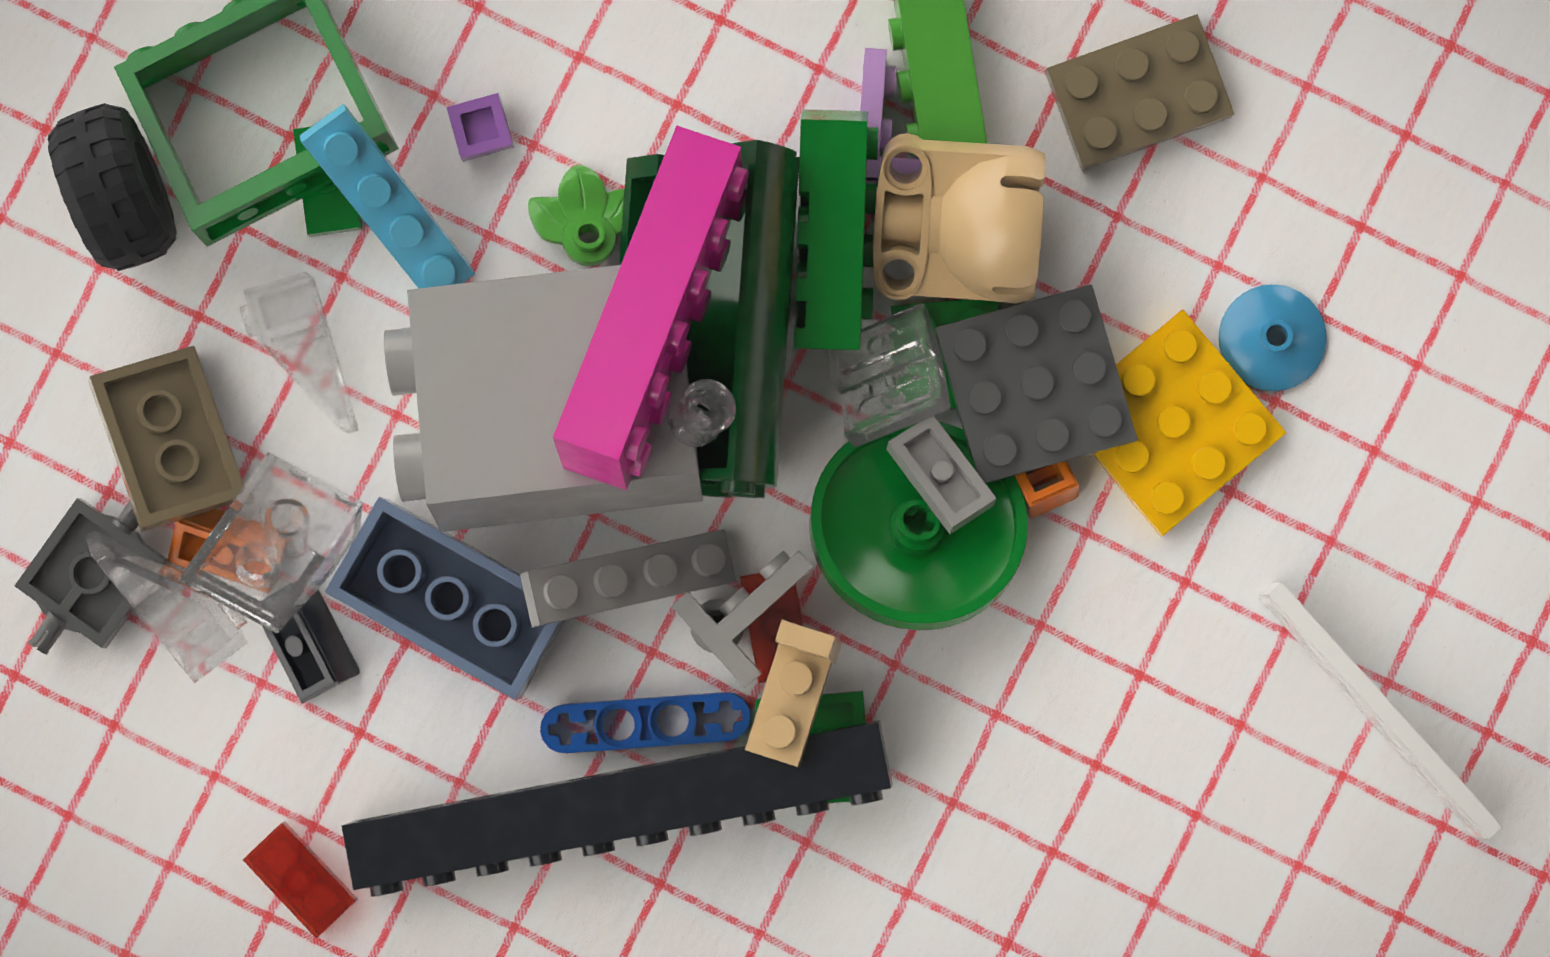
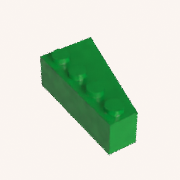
M807 109L802 111L798 190L800 206L798 208L797 222L799 260H797L795 301L798 303L796 327L794 328V348L860 350L862 320H873L874 288L863 287L864 267H873L874 235L865 234V214H875L877 181H866L867 160H878L879 127H868V111Z

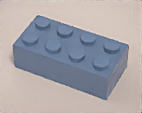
M378 497L325 590V593L514 700L521 699L565 622L563 620L532 627L520 573L449 533L441 532L435 525L389 499Z

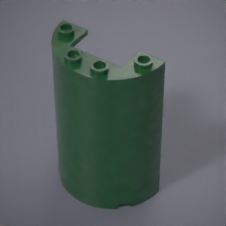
M750 140L731 143L741 147L743 168L749 170L745 189H747L745 213L740 222L731 221L726 235V239L731 240L727 260L721 272L712 270L706 289L711 290L708 309L701 323L692 321L686 340L692 342L687 360L700 472L699 479L701 480L702 496L765 498V488L777 487L800 157H796L797 152L790 148L766 141ZM662 154L627 158L619 265L622 264L664 158Z

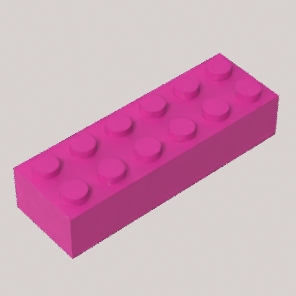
M676 125L553 435L563 469L624 490L628 489L633 475L638 477L643 475L652 450V445L646 443L652 424L661 425L663 423L672 398V393L666 391L673 371L682 373L691 351L692 342L686 340L692 321L701 323L708 309L711 298V290L706 289L712 270L721 272L727 260L731 246V240L726 239L727 231L731 221L740 222L745 213L747 192L745 186L749 170L743 168L740 146Z

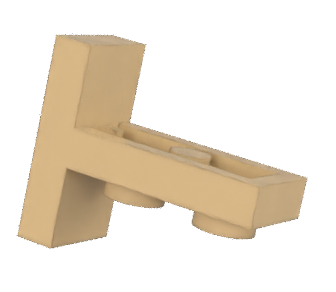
M781 620L775 642L778 643L777 651L745 750L800 767L832 663L836 664L842 643L835 636Z

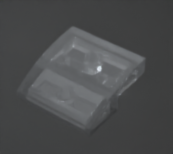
M922 303L862 328L860 350L829 349L831 384L842 395L844 437L855 448L950 410L949 393L940 349L928 310Z

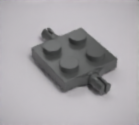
M76 498L14 585V587L36 601L43 614L47 616L34 636L28 641L32 647H38L37 650L41 653L48 655L49 650L64 629L79 632L99 647L107 648L168 563L169 559L147 545L139 532L135 530L139 524L131 501L128 502L117 518L103 514L82 498Z

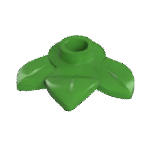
M575 165L563 176L558 188V197H534L529 199L528 212L535 231L543 240L563 245L566 255L572 261L583 266H596L606 261L612 255L616 245V237L621 234L624 189L613 190L607 193L603 181L597 173L583 165ZM586 232L596 233L599 237L593 243H584L579 239L580 235Z

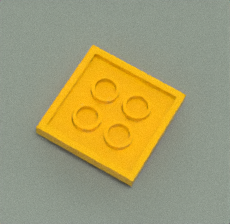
M1182 309L1116 364L1138 440L1092 455L1160 536H1164L1287 432Z

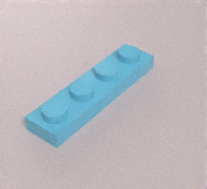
M345 104L339 106L300 135L301 143L418 289L461 284L475 275L471 264Z

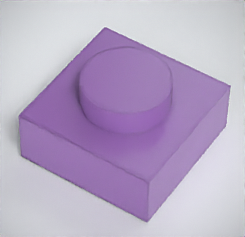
M499 93L446 107L459 155L463 162L514 148Z

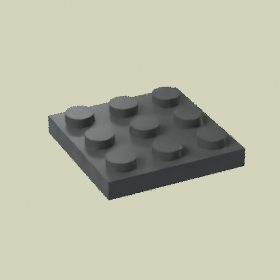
M1092 284L935 328L934 332L972 464L985 484L1130 444L1138 440Z

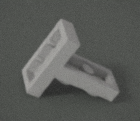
M783 550L759 572L766 581L751 594L742 587L719 608L725 615V618L719 623L711 617L690 592H686L671 607L741 685L746 688L762 672L733 640L812 570L814 566L800 551L790 558Z

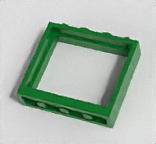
M233 0L223 8L222 12L203 22L188 23L179 28L173 37L154 47L146 46L133 51L126 61L114 66L192 232L207 247L333 183V181L309 151L305 150L200 203L146 88L307 7L363 118V121L359 122L385 156L399 149L325 0Z

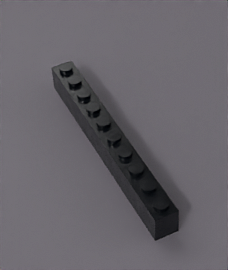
M881 721L810 733L800 767L746 751V746L355 820L341 825L353 890L370 887L371 897L402 891V881L422 877L424 887L455 881V871L475 867L477 877L508 871V861L528 857L530 866H539L561 861V851L582 847L583 856H592L614 851V841L635 837L636 846H644L669 840L668 830L688 827L690 836H697L722 830L721 820L742 817L743 826H749L776 820L774 810L796 807L797 816L829 810L828 800L847 796L850 798L851 805L883 800L882 790L890 789L893 785Z

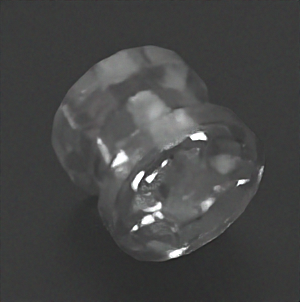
M700 379L691 383L671 403L667 414L668 426L680 442L692 447L705 446L715 440L734 421L736 413L735 400L731 392L722 383L712 379ZM699 402L701 405H704L707 409H709V411H704L703 409L697 407Z

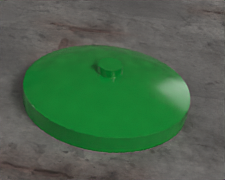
M903 419L882 423L861 432L846 442L829 460L819 477L812 498L809 517V534L812 550L823 576L833 590L848 605L870 619L885 625L909 630H934L954 626L975 617L991 606L1009 586L1024 554L1028 531L1025 500L1015 476L987 483L986 485L997 498L994 506L952 534L948 533L886 450L888 441L923 419ZM939 422L973 467L963 429Z

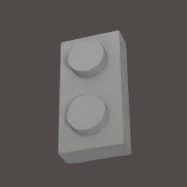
M933 414L888 441L886 450L949 534H952L994 506L997 498Z

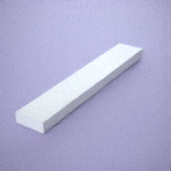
M1282 582L1271 583L1259 594V599L1473 836L1490 840L1503 828L1499 821Z

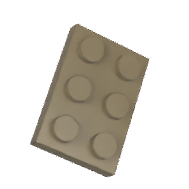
M1198 14L1048 67L1045 71L1081 171L1226 120L1234 115Z
M195 346L89 376V385L141 532L246 500L247 492Z

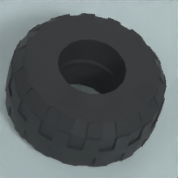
M103 103L83 109L57 121L56 126L47 138L52 169L70 218L83 244L96 263L100 264L101 267L122 271L165 255L177 239L173 211L155 160L129 112L125 108Z

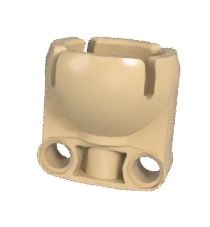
M910 133L899 134L890 139L884 147L876 193L873 267L875 285L878 290L887 298L895 300L907 299L911 296L1019 303L1034 299L1039 269L1044 198L1039 189L1043 186L1045 180V153L1028 146L923 140L919 136ZM901 152H910L920 159L922 165L912 174H902L893 168L891 160ZM901 259L910 263L914 271L909 277L898 280L887 275L884 267L892 260Z

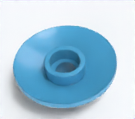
M1262 285L1244 292L1227 308L1219 328V348L1221 355L1246 385L1262 391H1282L1301 384L1317 369L1325 352L1326 328L1319 310L1304 294L1283 285ZM1272 326L1281 328L1285 334V340L1280 346H1274L1267 340V330Z

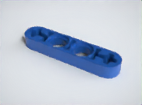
M730 692L569 703L555 706L546 712L541 721L540 733L547 747L559 753L725 742L738 739L745 733L750 724L751 713L746 701L741 696ZM703 701L705 703L703 713H712L720 710V702L731 701L732 710H741L742 720L734 722L733 731L723 732L721 723H704L707 734L695 735L697 715L692 703ZM678 705L687 713L689 719L688 726L682 734L668 736L659 729L657 717L660 710L665 706ZM594 709L597 711L594 729L599 743H588L590 732H577L571 735V743L563 744L560 735L551 734V724L559 722L560 713H569L570 722L578 723L589 721L586 710ZM624 709L632 715L635 723L634 731L627 739L614 740L605 732L603 726L604 719L611 710Z

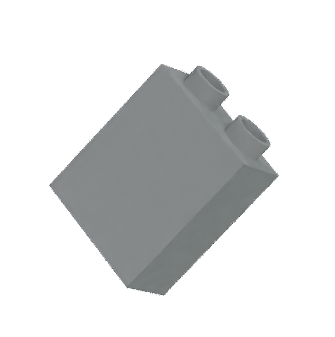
M621 265L407 290L410 327L384 331L385 363L392 395L417 394L420 433L395 435L393 438L395 475L402 502L426 499V505L440 531L446 532L703 501L687 363L681 374L674 371L666 389V391L672 393L667 415L661 425L652 424L646 443L652 445L646 469L641 477L632 476L627 490L563 469L553 435Z

